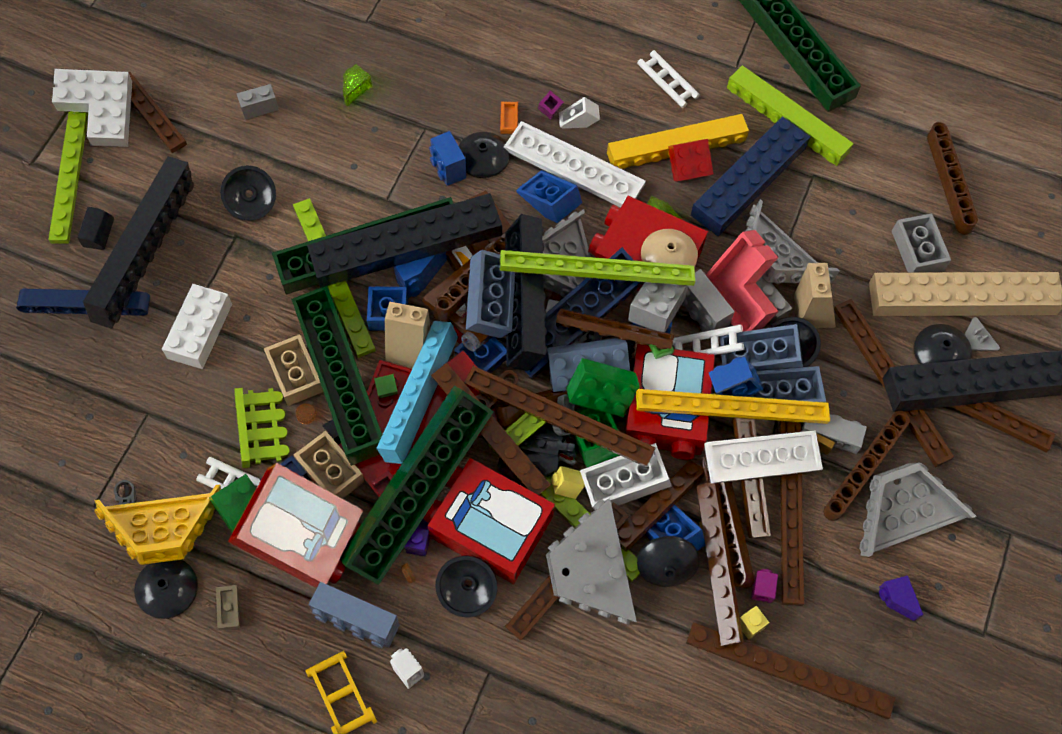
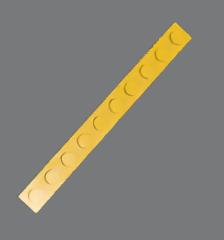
M638 389L636 391L637 411L828 424L830 422L829 403L647 389Z

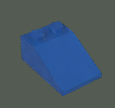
M542 170L516 190L522 198L545 218L556 223L582 203L577 185Z
M446 252L394 267L396 281L399 287H407L408 298L419 295L427 287L447 261Z
M676 505L645 533L650 541L663 536L683 538L689 541L697 551L706 545L702 529Z

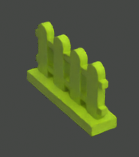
M235 388L242 468H250V461L261 464V460L276 459V462H281V458L289 455V447L279 443V440L287 437V429L277 426V422L285 419V412L282 409L275 408V404H280L283 401V394L279 391H273V388H269L268 392L253 393V390H248V394H243V388ZM270 405V410L255 411V406ZM245 407H250V412H245ZM272 423V427L257 429V424ZM246 425H252V429L247 430ZM274 441V446L259 447V442ZM248 443H253L254 448H249Z

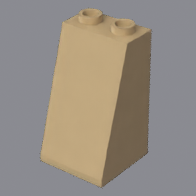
M808 263L794 294L796 317L807 320L815 328L836 327L828 263Z
M389 302L385 316L386 362L410 369L413 368L430 331L428 309Z

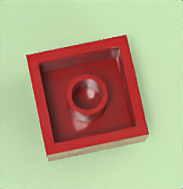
M708 139L668 146L674 181L713 175Z

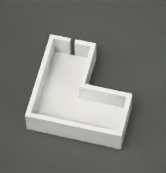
M55 69V87H53L52 103L57 111L89 112L87 138L91 145L128 147L132 80L129 73Z

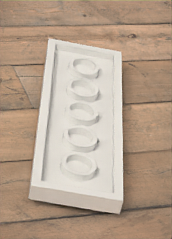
M816 430L704 443L711 483L823 470Z

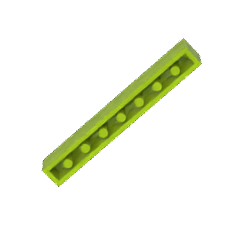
M743 65L729 78L727 89L731 93L739 96L745 103L753 106L758 112L770 118L774 123L782 116L810 136L808 146L814 152L826 158L828 162L838 166L850 153L854 143Z

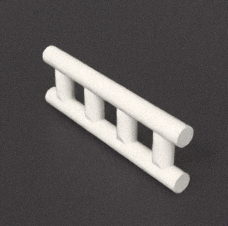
M655 50L650 53L652 59L647 62L640 59L637 62L682 108L686 107L687 102L685 100L690 96L695 100L699 98L700 94ZM656 63L663 68L658 73L651 68ZM667 74H670L675 79L669 84L662 79ZM679 85L686 90L681 95H678L673 90Z
M740 324L675 337L672 346L675 345V349L683 350L682 344L693 342V352L714 355L744 350L743 342L737 343V333L743 332V327ZM729 335L730 345L719 347L718 337ZM711 338V348L701 350L700 340Z
M209 457L206 464L211 466L206 476L199 474L196 478V481L211 488L220 484L221 489L232 483L236 477L240 478L244 474L248 475L255 486H258L260 482L259 478L212 457ZM218 470L228 473L223 484L213 480Z

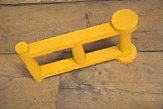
M344 650L305 670L308 677L313 676L334 722V726L331 727L333 734H347L370 721L373 724L377 723L371 707L366 708L345 664L344 659L347 656ZM340 662L350 684L327 696L317 673ZM354 692L364 715L340 726L331 703Z

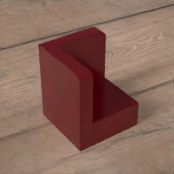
M389 470L372 481L373 487L380 496L393 478Z

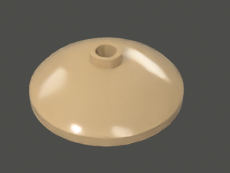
M662 229L653 232L645 239L641 249L642 262L692 265L695 267L698 258L697 248L693 240L685 233L674 229Z

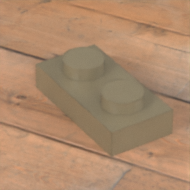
M238 586L216 587L218 630L240 628Z

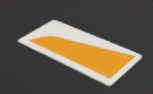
M466 246L452 251L461 266L472 257Z

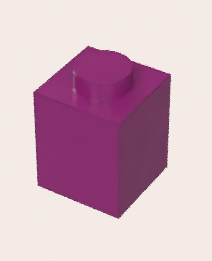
M549 91L539 103L538 110L551 120L562 107L563 101L552 91Z
M768 569L757 570L754 575L751 599L772 603L776 595L778 574H774Z

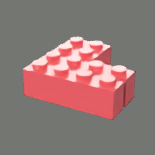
M756 230L742 232L706 274L708 279L735 311L731 324L733 326L741 324L743 332L763 329L779 312L756 284L778 259V256L768 245L764 246L765 241Z

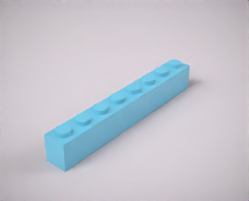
M434 321L377 446V450L385 462L402 464L410 450L438 385L431 375L448 362L458 339V335L451 322Z

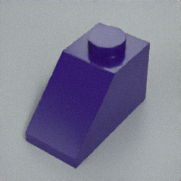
M422 519L406 543V553L426 557L430 534L428 530L429 523Z
M908 576L885 581L879 587L880 597L885 601L887 607L913 621L923 616Z

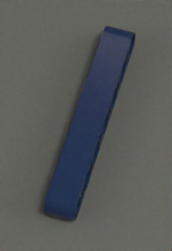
M21 289L16 308L24 313L87 314L83 300L89 290ZM132 292L129 297V304L126 308L124 307L121 315H147L150 295L146 292Z

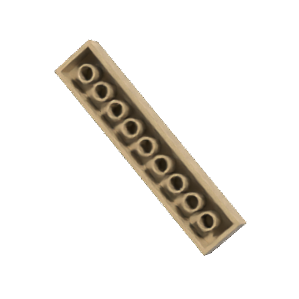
M1059 272L874 273L869 282L873 316L1057 315L1062 310V285Z

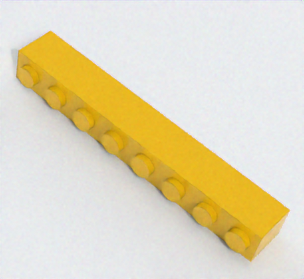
M743 114L611 142L608 143L607 155L610 164L623 170L627 167L640 166L644 163L658 162L662 159L670 158L668 150L670 145L701 139H708L709 149L725 147L734 143L739 144L746 141L749 129Z

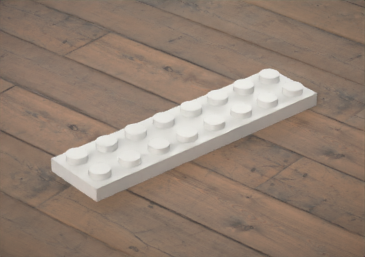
M522 121L504 145V148L510 154L619 207L622 206L627 196L637 199L645 186V180Z

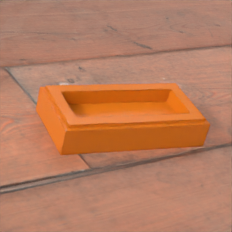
M501 102L500 134H513L518 127V102Z

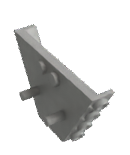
M760 199L757 205L753 204L749 212L751 216L747 221L746 226L748 228L746 231L756 230L765 241L764 246L768 245L778 256V259L762 277L767 282L778 285L781 283H800L808 263L817 262L761 212L763 201ZM828 268L830 283L840 272L837 268Z
M584 209L579 213L573 212L567 221L565 219L561 220L556 225V228L553 229L551 227L544 233V236H542L544 243L543 254L591 257L590 253H588L589 248L580 219L585 213ZM543 274L545 276L544 288L558 293L562 297L569 294L587 278Z
M908 463L873 476L870 482L871 495L866 505L868 513L867 519L863 524L864 537L860 543V556H872L873 552L964 518H974L977 516L972 512V508L968 504L957 499L958 495L955 492L946 489L938 477L932 476L924 464ZM899 479V483L895 485L893 480Z
M610 498L605 501L601 499L593 506L595 510L590 515L585 513L578 520L580 522L575 528L571 526L563 533L565 537L560 542L556 540L548 547L550 551L546 554L551 583L554 596L560 598L559 602L568 605L574 602L579 604L578 608L590 612L592 608L599 611L598 615L610 618L612 615L618 617V622L629 625L630 622L637 621ZM564 568L569 570L568 576L562 574Z

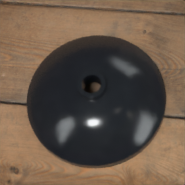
M476 132L465 137L460 142L459 148L465 157L466 173L477 178H490L501 173L506 168L510 153L504 148L506 142L500 136L490 132Z
M246 165L231 170L225 176L221 184L220 196L224 207L231 215L241 220L252 221L264 217L271 211L276 200V187L272 178L264 170ZM248 190H251L253 193L251 197L246 196Z
M787 317L773 323L769 328L797 324L803 367H809L817 359L821 349V340L817 329L807 320L798 317Z
M934 324L924 328L916 337L914 355L919 364L968 360L972 357V348L967 337L957 328L946 324Z
M663 536L649 541L641 548L637 556V568L640 575L647 582L661 587H673L687 582L695 575L699 567V555L696 548L689 541L676 536Z
M461 555L450 559L442 566L436 578L435 588L440 603L447 611L460 617H475L491 607L497 595L498 583L493 569L484 560L471 555ZM465 580H471L472 585H467Z
M181 559L151 563L137 577L134 588L135 599L139 607L149 616L158 619L173 618L185 612L193 603L198 591V580L192 567ZM166 581L165 586L160 587V583Z

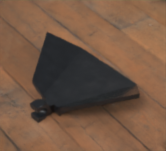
M545 423L518 446L545 478L557 472L561 453L570 457H576L578 452L575 444L564 443L568 435L558 436L553 430V425ZM499 458L497 467L502 475L525 487L505 462Z

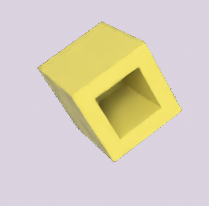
M560 466L551 478L554 493L557 495L576 499L585 487L581 472Z
M757 606L740 617L742 632L748 640L765 629L769 624V621Z

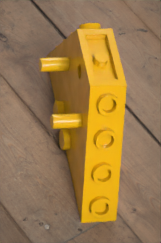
M215 485L211 493L106 507L100 500H94L97 507L94 511L100 520H105V525L109 532L116 534L115 537L121 546H126L129 557L132 560L136 559L140 565L184 559L186 554L192 550L196 538L203 533L205 524L213 517L215 507L209 500V497L220 491L221 485Z

